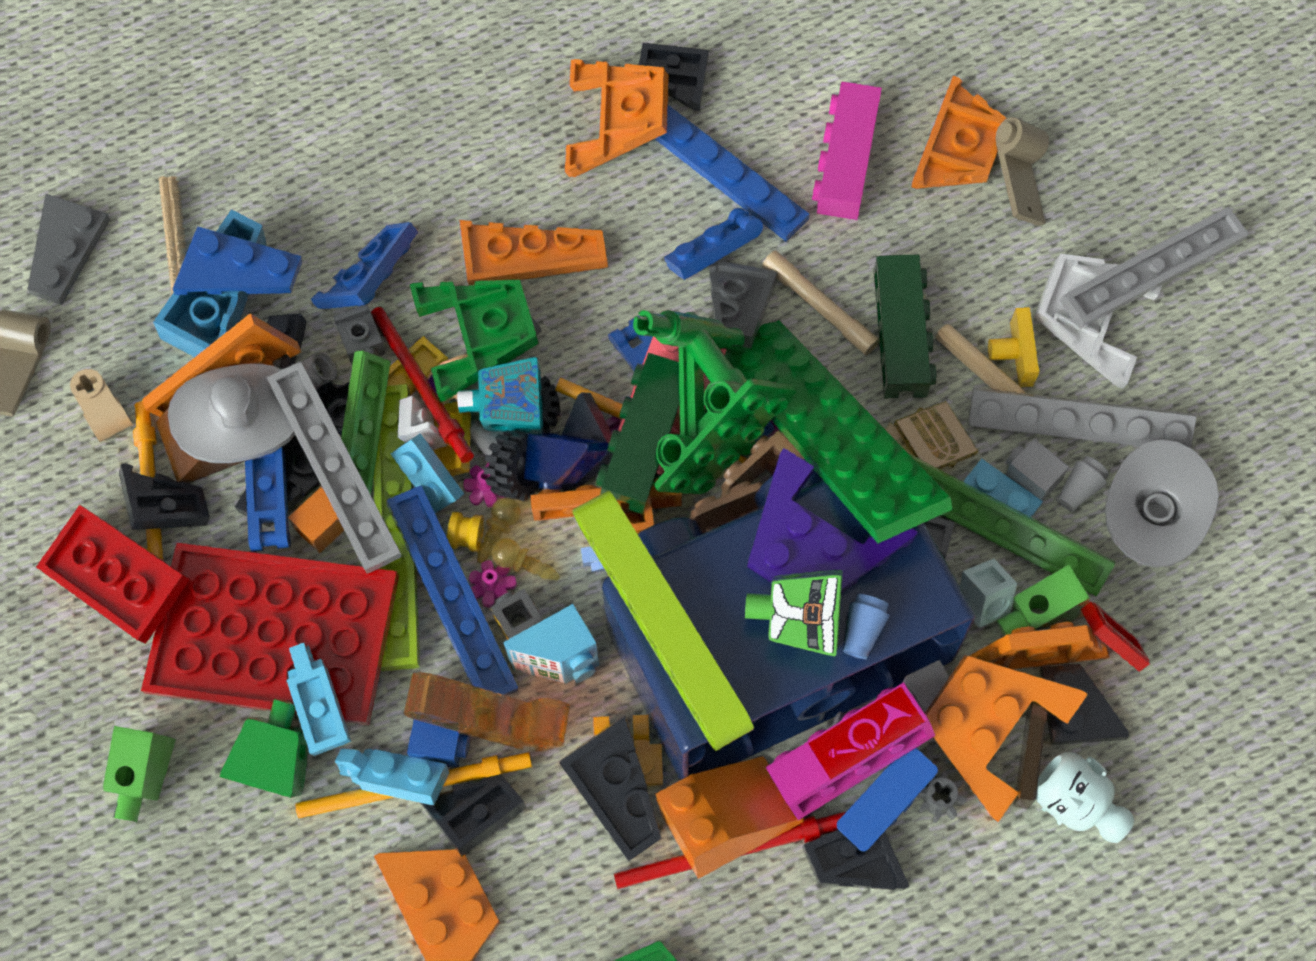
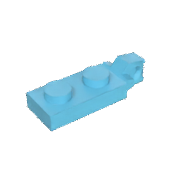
M305 643L289 648L295 669L288 671L289 679H287V683L310 754L316 756L351 742L328 668L325 667L323 660L314 661L310 647L306 646Z
M341 748L335 760L340 770V775L350 777L352 782L359 784L362 790L429 805L435 804L449 775L447 765L444 763L377 749H365L364 753H361L358 750Z

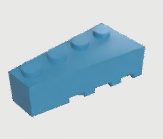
M232 209L216 231L261 245H267L263 226ZM207 291L188 292V295H174L173 293L153 323L161 340L196 357L240 322L249 294H246L245 291H222V294H208Z

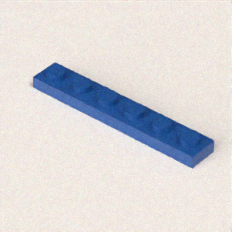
M668 105L667 133L655 138L656 141L744 210L760 219L767 228L785 242L809 220L808 212Z
M422 485L387 499L386 505L481 706L483 707L516 692L518 686Z

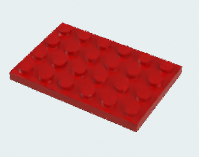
M176 542L171 566L190 580L155 630L141 687L142 692L150 695L271 711L274 698L293 702L287 679H289L288 671L295 669L289 648L305 643L306 646L310 647L314 661L322 659L325 667L328 668L345 722L370 725L400 576L397 571L377 569L367 574L361 566Z

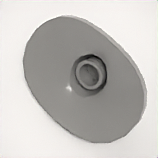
M241 364L211 370L185 382L177 389L170 401L168 410L170 432L181 450L195 459L210 463H235L273 453L290 442L295 433L266 378L282 369L265 364Z
M1158 439L1140 445L1120 465L1108 491L1105 505L1106 526L1113 542L1127 557L1141 565L1159 568L1172 566L1185 560L1202 543L1216 514L1219 492L1212 470L1205 460L1193 449L1177 441Z

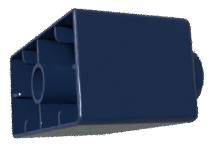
M814 470L793 501L859 543L864 544L870 536L868 531ZM773 476L758 489L754 499L758 507L757 510L706 533L702 532L697 521L687 517L669 519L638 533L641 541L747 711L754 727L750 732L717 751L713 749L608 576L602 584L609 636L649 715V719L679 781L692 774L743 761L836 717L839 712L845 713L875 699L883 690L902 684L905 676L940 660L941 664L945 666L955 660L976 618V614L924 523L913 527L918 533L911 544L907 547H902L891 555L889 560L878 568H873L858 579L856 584L841 594L838 650L836 656H829L769 640L770 620L745 618L747 593L771 595L772 583L747 568ZM857 594L873 596L889 604L887 613L890 617L866 660L843 652L849 603L855 601Z

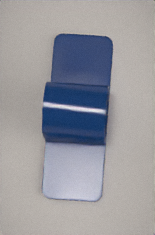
M917 748L892 762L838 820L837 829L859 850L867 851L889 826L894 825L900 814L908 810L917 795L936 776L938 768Z

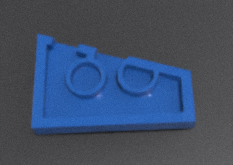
M411 222L386 225L358 253L360 261L357 264L350 266L346 270L341 269L333 277L336 284L327 293L323 294V292L318 291L310 300L319 309L362 306L370 303L375 297V291L382 281L392 274L393 266L401 256L408 252L411 247L410 243L418 234V231Z
M197 226L172 289L174 295H188V292L207 291L208 294H222V291H245L246 294L291 293L302 265V257Z

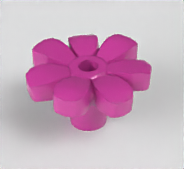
M478 465L470 469L472 478L465 479L463 487L464 491L472 492L469 496V501L473 505L477 506L484 500L486 506L491 508L498 504L496 497L507 498L498 496L490 490L492 486L487 485L485 481L490 475L484 474V470Z
M487 560L481 563L482 572L475 570L470 573L469 581L474 584L471 590L476 600L482 598L483 606L490 608L495 605L496 599L508 592L507 590L515 589L517 581L515 576H507L510 573V567L507 564L500 563L494 568L492 561Z

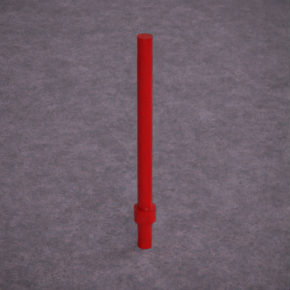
M382 307L374 308L371 311L372 318L439 425L438 432L445 444L452 446L462 463L471 461L474 458V453L464 439L465 432L458 420L452 419L443 403L440 402L438 395Z
M846 811L815 819V816L803 818L804 821L744 855L800 840L808 843L820 838L822 834L837 831V822ZM680 855L613 874L617 889L692 870L686 857Z

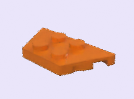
M953 76L913 178L912 188L986 183L998 153L995 139L996 132L1000 124L1007 118L999 111L990 108L987 101L979 94L971 95L961 86L962 80L956 76Z
M1072 622L1057 623L1048 630L1035 631L1034 627L1017 628L1012 630L1011 634L969 655L1011 669L1110 658L1108 646L1093 634L1090 627L1087 625L1074 626Z
M456 849L391 852L375 855L374 858L425 961H474L479 954V950L493 934L500 921L466 855L461 857Z

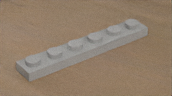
M1228 206L1069 291L1059 301L1078 328L1082 329L1242 242L1249 233Z
M302 362L295 363L266 377L365 572L369 574L401 558V553Z
M973 387L968 425L1140 446L1143 443L1163 439L1177 441L1191 448L1197 416L1193 413Z

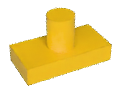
M1030 307L1015 308L1010 322L1012 338L989 339L988 356L989 360L1015 359L1018 385L1020 387H1033L1039 375V365Z

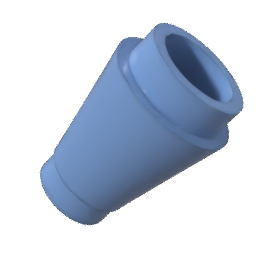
M857 594L855 601L849 603L844 653L859 659L866 660L868 658L869 652H871L890 617L887 613L889 607L887 602L873 596Z

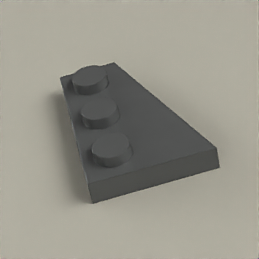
M45 194L27 288L31 295L63 305L110 221L107 213Z

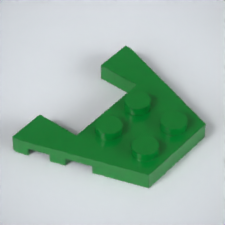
M520 280L475 281L474 285L455 286L454 282H440V286L424 287L423 282L410 284L419 317L455 307L468 356L466 358L431 368L440 402L448 400L458 394V391L464 390L476 383L479 370L506 364L539 344Z

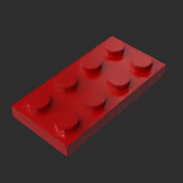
M82 505L77 507L36 566L37 569L137 641L144 644L148 642L190 580Z

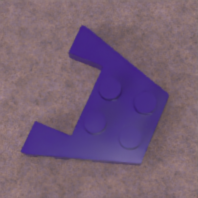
M783 448L779 455L747 568L771 583L774 576L836 569L843 570L842 594L856 584L858 579L875 567L878 568L889 560L891 555L914 541L918 531L911 528L880 543H877L870 535L866 542L861 544L794 502L795 497L813 474L814 466Z

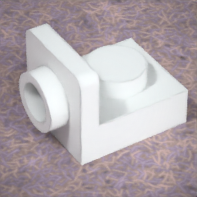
M413 396L401 399L398 438L406 443L421 433L432 450L447 446L440 436L438 428L434 425V419L430 410L425 408Z

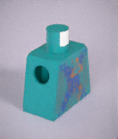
M537 357L481 369L478 371L479 389L458 391L459 413L479 412L480 422L484 430L495 432L513 430L544 436L541 368Z

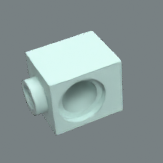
M994 558L962 572L960 588L976 614L974 623L978 628L1010 614L1017 582Z

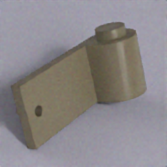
M1010 117L1000 124L995 139L1012 214L1018 220H1023L1037 226L1044 225L1046 222L1032 164L1046 153L1049 146V136L1042 128L1018 118Z
M5 309L0 311V415L14 417L50 335V322L47 317Z

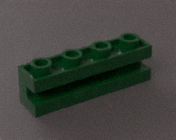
M919 254L876 256L873 274L884 399L898 398L899 393L904 391H912L913 398H925L928 396L930 386L936 385L937 378L936 365L929 362V353L933 352V333L926 330V321L930 320V301L923 298V289L927 288L926 268H921Z
M649 352L644 365L639 363L636 365L631 380V385L636 386L633 398L626 396L619 415V418L625 419L621 432L614 430L607 451L613 453L609 465H601L595 484L601 487L600 495L609 490L617 500L629 503L628 510L641 514L644 512L660 465L656 457L657 444L664 435L670 434L680 406L679 362Z

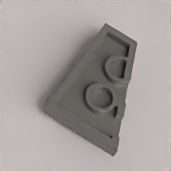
M718 260L709 265L713 319L720 320L725 327L740 329L745 338L742 347L752 348L777 283V271Z

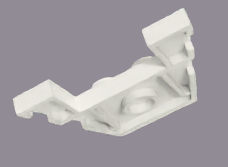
M1060 253L1055 260L1034 318L1110 382L1123 389L1129 382L1137 357L1103 342L1113 312L1079 329L1059 301L1064 294L1118 265L1105 263L1104 259ZM1162 285L1143 296L1155 300L1159 296Z

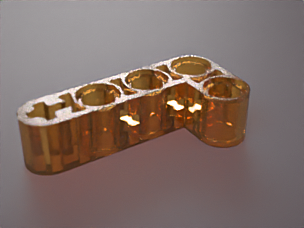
M417 672L411 675L404 715L414 720L523 750V746L534 747V752H543L564 746L570 704L551 698H539L525 702L439 675Z

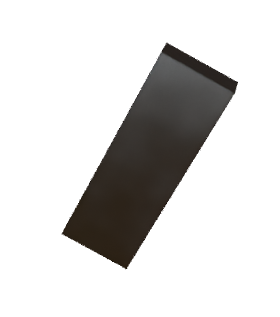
M1032 701L1026 710L1016 783L1018 795L1014 799L1013 805L1014 807L1024 809L1030 808L1036 800L1048 712L1035 701Z

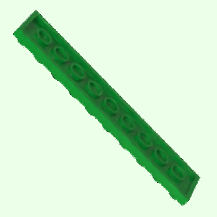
M780 320L761 325L752 348L738 346L740 349L738 351L726 350L725 357L734 369L741 370L747 380H761L763 377H766L770 382L789 384L795 388L797 392L788 401L787 408L782 413L774 416L771 419L772 422L804 459L814 466L817 474L877 543L953 510L951 497Z

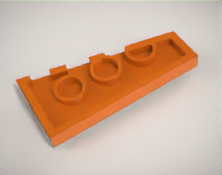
M459 220L468 285H474L475 281L524 280L608 268L602 230L557 227L556 230H542L536 225H524V228L504 227V223L489 222L487 226L473 225L472 221Z
M250 313L142 399L145 410L161 417L169 408L170 401L177 389L197 375L218 368L241 364L274 366L273 361L285 354L292 358L301 353L299 344L294 339Z

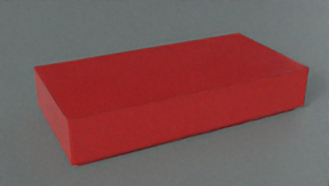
M1090 601L1081 608L1093 634L1137 671L1140 672L1150 665V660L1139 640L1098 604Z

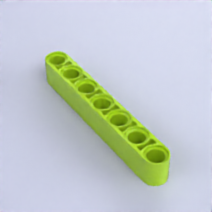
M608 490L573 509V515L582 533L713 749L717 751L753 730L754 727L747 711L614 495Z

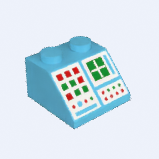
M573 604L503 642L510 665L517 672L567 684L572 680L579 683L588 679L596 672L595 667L599 666L596 642Z

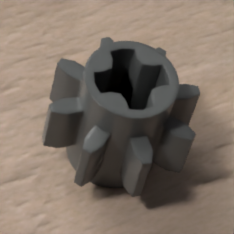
M943 771L940 778L932 779L927 784V789L924 788L917 795L918 798H923V804L918 812L924 813L928 811L933 814L934 823H937L941 815L944 814L951 820H954L957 812L953 805L963 806L966 802L965 797L958 796V789L962 781L952 782L950 779H947V771ZM935 791L939 794L945 791L948 794L945 802L942 799L936 802L932 796Z

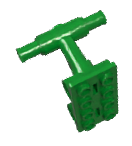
M646 310L640 311L638 314L641 317L635 316L633 321V328L638 335L652 336L661 344L679 347L680 435L666 434L659 440L656 448V457L665 472L654 483V487L658 492L704 494L715 486L716 479L726 468H729L739 460L740 453L748 444L757 440L763 434L764 427L771 419L787 408L788 401L797 391L789 384L757 379L747 380L741 370L734 369L720 349H727L733 352L740 350L738 346H734L739 345L742 347L744 345L745 338L740 329L725 327L720 320L698 316L693 311L681 313L666 310L660 314L651 313ZM704 374L707 376V378H708L709 381L711 382L710 384H708L707 388L705 389V392H704ZM704 405H705V407H706V409H707V411H708L705 415H704Z

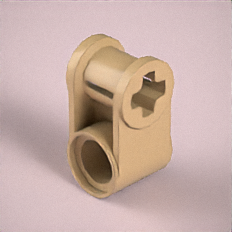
M84 369L74 374L70 381L71 392L83 410V416L99 442L133 425L117 397L113 396L103 377L97 371Z

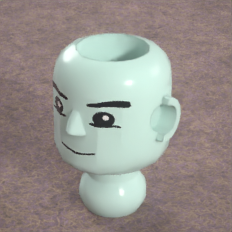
M1070 751L1060 753L1047 765L1039 776L1036 800L1042 806L1041 810L1053 815L1059 825L1063 823L1075 831H1086L1096 826L1106 841L1118 843L1129 833L1134 824V817L1127 808L1116 806L1112 803L1115 795L1114 785L1106 776V769L1094 758L1088 757L1085 760L1082 756Z

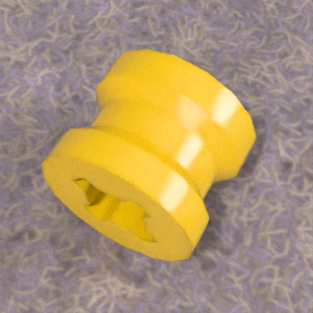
M453 511L447 530V539L451 548L457 549L462 546L467 547L472 552H479L484 532V516L475 514L472 517H464L461 512Z

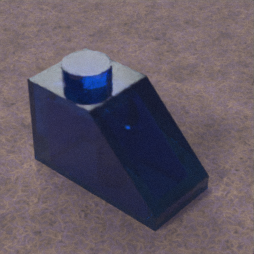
M554 433L528 434L524 479L539 481V488L560 490L562 483L578 482L608 452L609 442Z

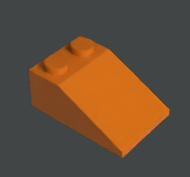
M764 756L689 775L655 793L660 814L698 879L804 821L803 818L798 820L786 803L766 769L769 764Z

